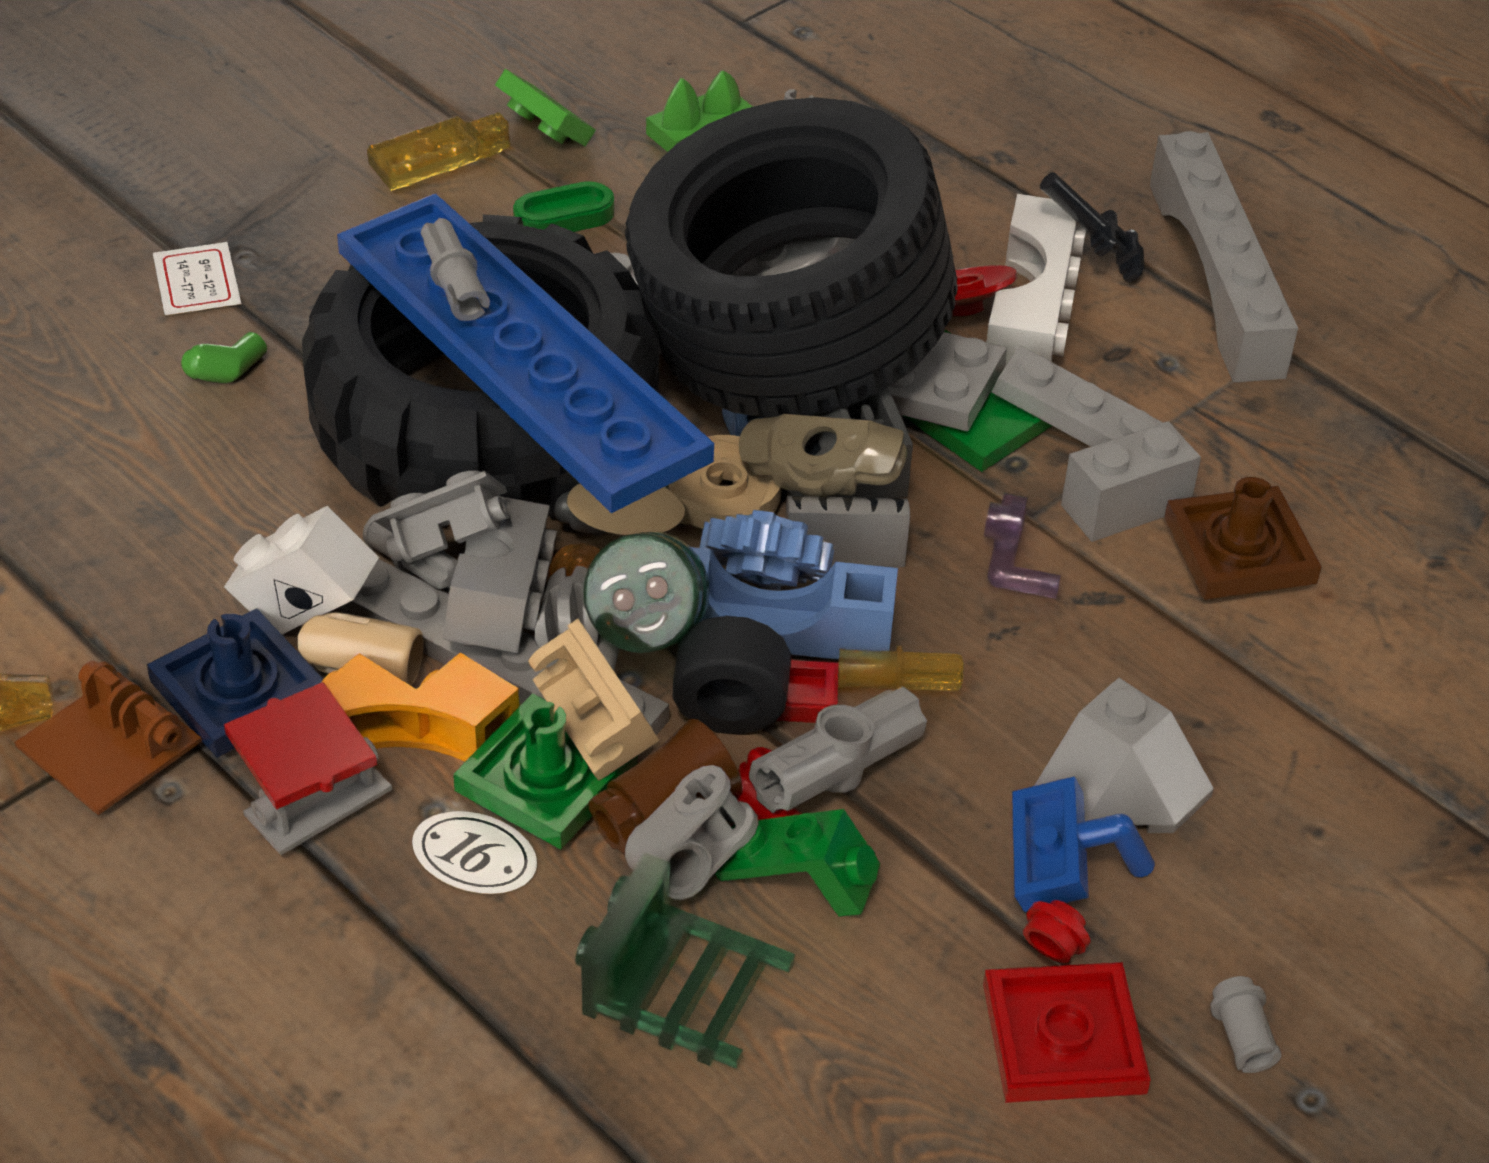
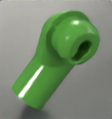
M254 332L246 333L231 347L197 344L184 353L181 366L184 373L192 379H201L215 383H231L242 376L266 354L267 345L262 337Z

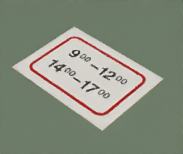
M227 242L153 253L165 316L241 304Z

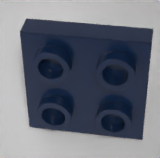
M257 608L242 616L234 613L221 615L223 623L221 627L219 622L213 619L208 625L207 634L147 664L150 682L187 725L202 738V742L216 758L235 749L225 734V723L267 706V702L271 698L282 700L317 685L323 680Z

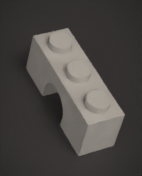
M502 497L507 506L509 518L500 521L499 529L467 540L465 553L459 554L450 585L442 639L518 653L523 630L535 631L549 566H551L557 531L546 529L549 505Z

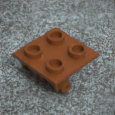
M89 661L81 668L78 674L83 696L15 741L14 744L16 748L94 813L100 815L201 743L202 738L181 722L174 713L167 711L157 703L150 694L142 691L136 683L129 681L117 672L116 668L109 662L103 661L98 663L97 661Z

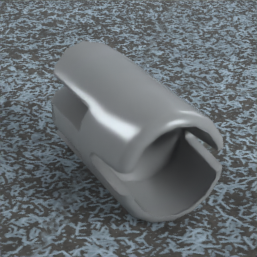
M576 566L572 575L566 577V569L564 567L550 576L545 586L535 626V641L538 648L554 639L556 635L558 636L569 629L567 625L576 619L580 620L594 643H598L601 623L592 605L591 582L594 573L592 570L583 566Z

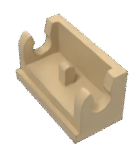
M576 619L567 625L569 629L535 651L528 662L535 672L544 669L532 680L545 700L554 703V713L559 706L564 709L566 713L565 730L595 777L600 781L660 740L580 620ZM556 659H559L555 664H553L550 667H547L549 663Z

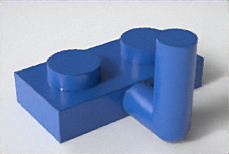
M1075 776L1012 791L1015 898L1024 912H1027L1031 905L1037 901L1050 904L1052 900H1059L1068 903L1089 898L1086 850L1088 848L1114 843L1133 876L1144 877L1153 871L1155 866L1154 859L1128 815L1118 813L1085 821L1084 792Z

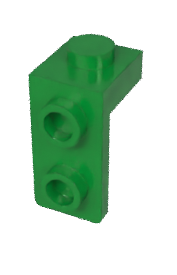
M845 809L758 820L756 832L750 841L737 850L715 872V875L720 881L807 871L838 917L862 914L872 885L877 879L881 863Z

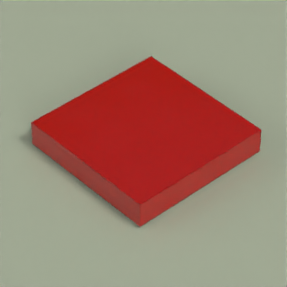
M1123 962L985 970L983 988L1005 1103L1145 1095L1148 1093L1151 1079Z

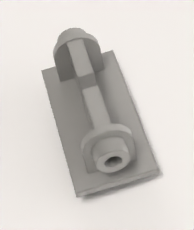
M465 471L450 477L446 481L445 487L430 493H410L396 498L391 502V508L372 515L374 522L394 534V537L386 539V547L392 560L398 562L404 559L409 564L448 548L442 528L448 524H451L455 541L458 543L499 529L500 521L509 518L507 506L500 496L506 493L507 490L503 484L486 471Z
M364 737V740L378 760L379 757L375 746L368 738ZM372 767L334 784V789L331 792L326 793L320 790L277 810L263 789H260L259 798L251 802V806L243 810V813L280 855H283L392 790V785Z

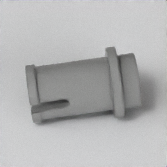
M1245 976L1232 977L1220 982L1213 989L1214 999L1210 1003V1010L1217 1020L1223 1022L1235 1056L1237 1069H1242L1244 1073H1256L1271 1068L1281 1059V1051L1279 1046L1276 1045L1263 1010V1006L1266 1003L1264 990L1260 986L1254 985L1251 978Z

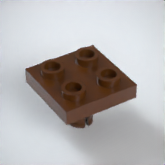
M1245 477L1236 482L1234 492L1167 501L1164 518L1204 600L1318 583L1322 566L1279 486H1271L1269 482L1262 478Z

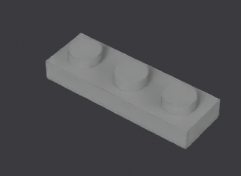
M1021 345L998 377L992 393L1091 447L1163 423L1148 413L1135 408L1100 389L1095 384L1076 376Z

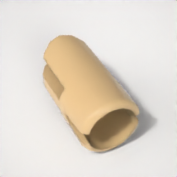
M329 612L322 616H313L303 624L298 634V649L302 657L309 664H313L319 671L327 674L339 670L359 653L410 686L416 680L420 670L424 639L422 631L415 627L353 614Z

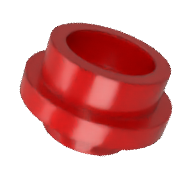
M1052 900L1049 904L1037 901L1031 905L1026 913L1028 923L1023 929L1025 939L1038 952L1053 961L1068 963L1074 954H1083L1091 943L1090 936L1084 928L1086 926L1084 917L1065 902Z

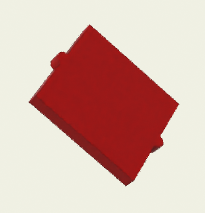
M324 682L282 700L271 698L268 700L267 706L224 724L225 734L276 810L320 790L326 793L331 792L334 789V784L377 765L376 755Z

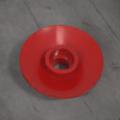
M989 265L955 270L958 289L952 315L968 316L983 311L984 299L994 296L996 291L1006 289L1016 281V269L1010 266Z

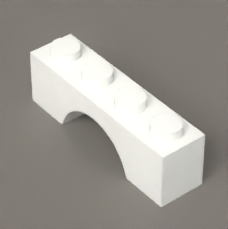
M1017 194L1010 225L1005 266L1015 268L1016 272L1026 277L1030 283L1016 288L996 291L986 341L987 343L1007 347L1006 365L1020 345L1045 357L1049 361H1052V355L1062 357L1064 355L1069 324L1060 323L1059 321L1070 322L1075 290L1070 289H1076L1086 230L1049 198Z

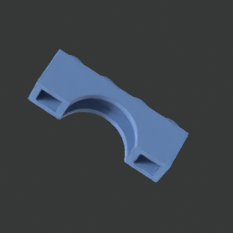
M681 546L697 565L703 585L701 610L693 626L705 619L714 617H747L768 625L781 635L792 655L888 664L898 568L835 562L825 576L811 585L794 590H766L741 582L729 574L720 565L712 549ZM666 570L651 571L652 577H662L667 582L668 590L666 595L659 599L652 598L646 590L648 580L643 581L641 585V608L643 607L647 610V606L651 603H668L674 599L677 592ZM681 602L675 609L665 612L667 619L659 630L641 634V639L679 643L690 628L683 614H685ZM647 610V615L641 618V625H649L656 622L663 612L650 613Z

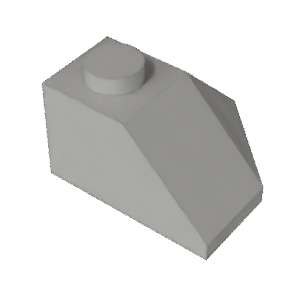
M1119 677L1078 713L1034 785H1041L1075 776L1084 792L1085 821L1122 813L1128 815L1135 825H1146L1147 833H1174L1212 797L1214 790L1172 712Z

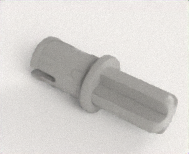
M439 218L434 223H425L422 227L421 235L432 260L430 266L432 280L436 285L443 288L455 318L462 321L479 318L485 313L482 307H489L490 299L477 277V261L472 252L462 248L450 221Z
M370 517L363 530L365 544L391 558L386 547V539L394 537V534L374 522L373 518ZM442 550L409 564L404 559L398 562L393 561V564L396 568L410 575H417L436 589H443L449 592L458 560Z

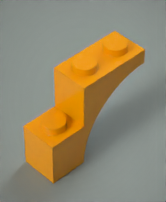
M461 652L441 669H436L429 673L417 689L360 653L339 670L332 671L322 680L362 737L368 738L376 749L393 747L418 748L446 754L464 762L519 707V688Z

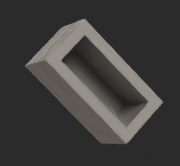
M1169 421L1070 453L1061 506L1091 542L1163 518L1168 500L1193 496L1201 456Z

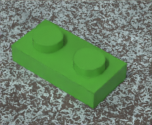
M504 69L495 84L497 88L511 97L507 103L509 108L529 121H532L535 116L539 117L542 121L537 128L561 144L569 137L586 147L596 131L595 128L538 87L507 69Z

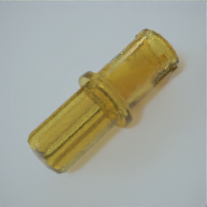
M896 645V651L846 650V648H839L838 689H844V687L894 689L895 691L903 686L906 689L958 691L963 684L964 662L959 654L903 652V645Z

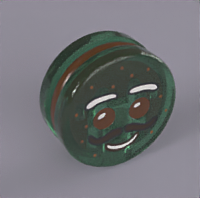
M655 531L623 536L607 544L591 562L586 573L583 589L584 604L588 617L598 633L616 647L636 653L655 652L679 643L692 626L702 621L707 610L710 593L706 569L696 552L679 538Z

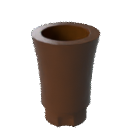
M689 719L664 744L634 767L610 781L606 790L590 799L588 802L589 811L596 822L598 831L612 849H617L625 855L628 838L634 829L644 822L675 791L683 778L703 766L714 765L720 767L730 779V791L735 798H738L742 794V782L730 753L708 726L697 719ZM700 792L696 793V798L705 800Z

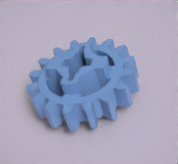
M753 510V513L750 515L737 514L736 518L726 516L725 520L711 518L710 522L704 523L699 548L712 549L720 565H727L726 571L736 579L757 584L761 588L780 590L781 586L786 585L797 587V582L806 583V580L817 582L831 569L834 555L833 544L823 542L824 537L807 535L808 525L804 522L792 521L776 516L774 512Z

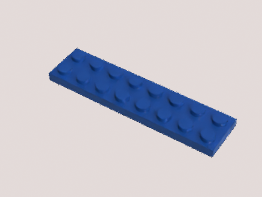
M436 193L337 234L339 253L610 513L714 462L713 441ZM439 218L450 221L462 248L472 252L477 261V277L490 299L489 307H482L485 313L479 318L470 321H462L455 318L443 288L436 285L430 276L432 260L421 235V230L425 223H434Z

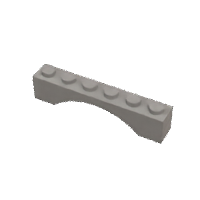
M1186 131L1180 134L1159 135L1150 188L1162 216L1171 215L1179 219L1190 233L1197 247L1211 294L1218 348L1232 381L1247 382L1286 379L1298 326L1209 133Z

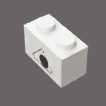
M325 506L304 518L299 514L293 515L274 534L266 538L258 534L248 540L236 553L234 562L238 566L224 587L249 611L257 608L281 634H284L305 624L313 616L323 615L354 600L379 557L328 506Z

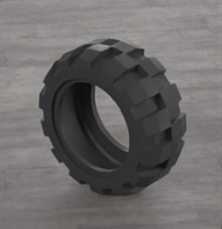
M483 214L482 222L469 223L659 393L660 341L658 332L632 275L608 250L593 254L585 236L552 223L545 230L524 226L522 217ZM351 264L348 271L335 270L319 294L309 315L310 324L302 339L303 369L309 420L322 451L352 487L381 507L391 500L406 494H427L445 487L446 481L458 473L486 471L506 487L507 492L501 494V497L549 505L548 515L551 519L556 518L554 509L557 499L562 494L570 492L580 483L484 391L443 388L407 375V372L418 365L445 354Z

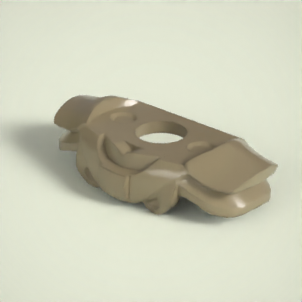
M782 414L775 417L751 420L743 428L739 438L740 457L742 461L748 462L754 474L771 475L775 484L779 487L791 491H799L805 496L827 497L836 493L850 496L856 492L858 483L877 486L890 484L900 476L908 451L903 442L904 432L900 429L888 427L870 420ZM827 431L836 435V443L829 452L819 456H813L805 452V445L814 434Z

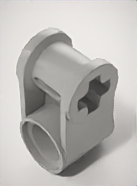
M714 765L703 766L683 778L675 791L644 822L634 829L625 847V859L633 871L672 899L683 900L690 898L702 890L709 878L737 850L750 841L758 826V815L749 804L741 801L738 802L730 791L729 777L720 767ZM700 792L705 800L696 798V793ZM726 820L735 822V828L732 829Z

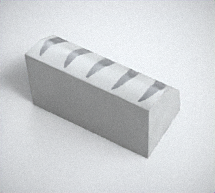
M787 496L785 518L804 522L808 525L807 535L824 537L823 542L832 543L834 549L832 565L835 562L886 567H905L910 523V508L907 499Z

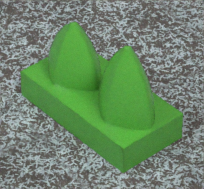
M720 71L710 83L706 93L697 97L691 84L684 78H680L671 91L664 110L646 117V134L668 152L677 143L703 126L753 106L740 97L739 87L735 79L725 71Z

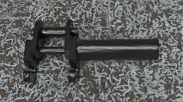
M1055 172L1046 175L1040 183V189L1090 234L1091 247L1095 249L1094 252L1099 257L1107 254L1114 246L1116 263L1119 265V272L1123 275V279L1128 283L1135 281L1142 274L1145 267L1144 250L1139 244L1138 233L1133 229L1124 231L1119 227L1115 211L1107 210L1101 214L1097 212Z

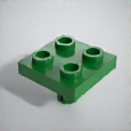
M532 693L453 774L454 791L562 850L592 817L588 804L590 799L606 790L610 781L638 764V755L598 781L565 730L566 713L564 709L559 706L554 713V703L547 702L545 699Z

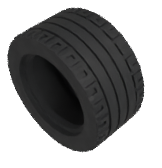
M819 97L778 100L742 109L711 122L677 143L650 169L636 191L630 205V212L625 223L627 252L639 290L658 332L659 346L666 363H668L672 374L677 377L682 385L688 387L689 391L703 400L733 413L763 418L782 414L812 416L846 408L876 395L913 371L936 346L955 308V296L958 287L952 247L939 188L927 149L919 142L916 134L890 115L854 101ZM822 237L856 239L834 255L801 269L767 276L732 275L737 269L755 257L785 244Z

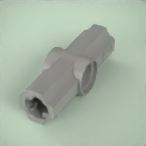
M902 686L895 691L888 689L856 707L848 705L825 707L818 713L814 729L752 761L749 779L756 790L757 800L774 813L780 809L788 811L825 790L830 792H847L855 789L860 784L864 768L923 736L927 719L919 706V698Z

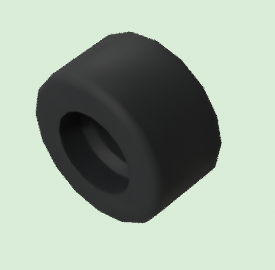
M720 616L705 619L689 628L679 642L673 677V700L685 717L701 721L714 732L737 735L758 732L775 723L786 708L791 652L784 638L768 625L747 617Z

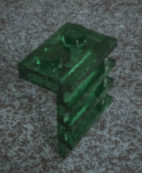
M644 853L631 876L621 875L615 883L608 901V913L599 927L593 925L588 927L578 945L575 964L581 967L582 1014L593 1019L597 1017L598 1013L620 1021V1030L633 1035L636 1029H640L659 1037L658 1045L672 1050L674 1045L677 1044L696 1052L698 1062L710 1066L713 1060L737 1069L743 1057V1049L725 1043L726 1036L766 964L789 973L795 962V954L670 906V862ZM691 935L709 941L666 1017L663 1018L647 1011ZM730 949L747 956L704 1034L686 1027L688 1020L728 950Z

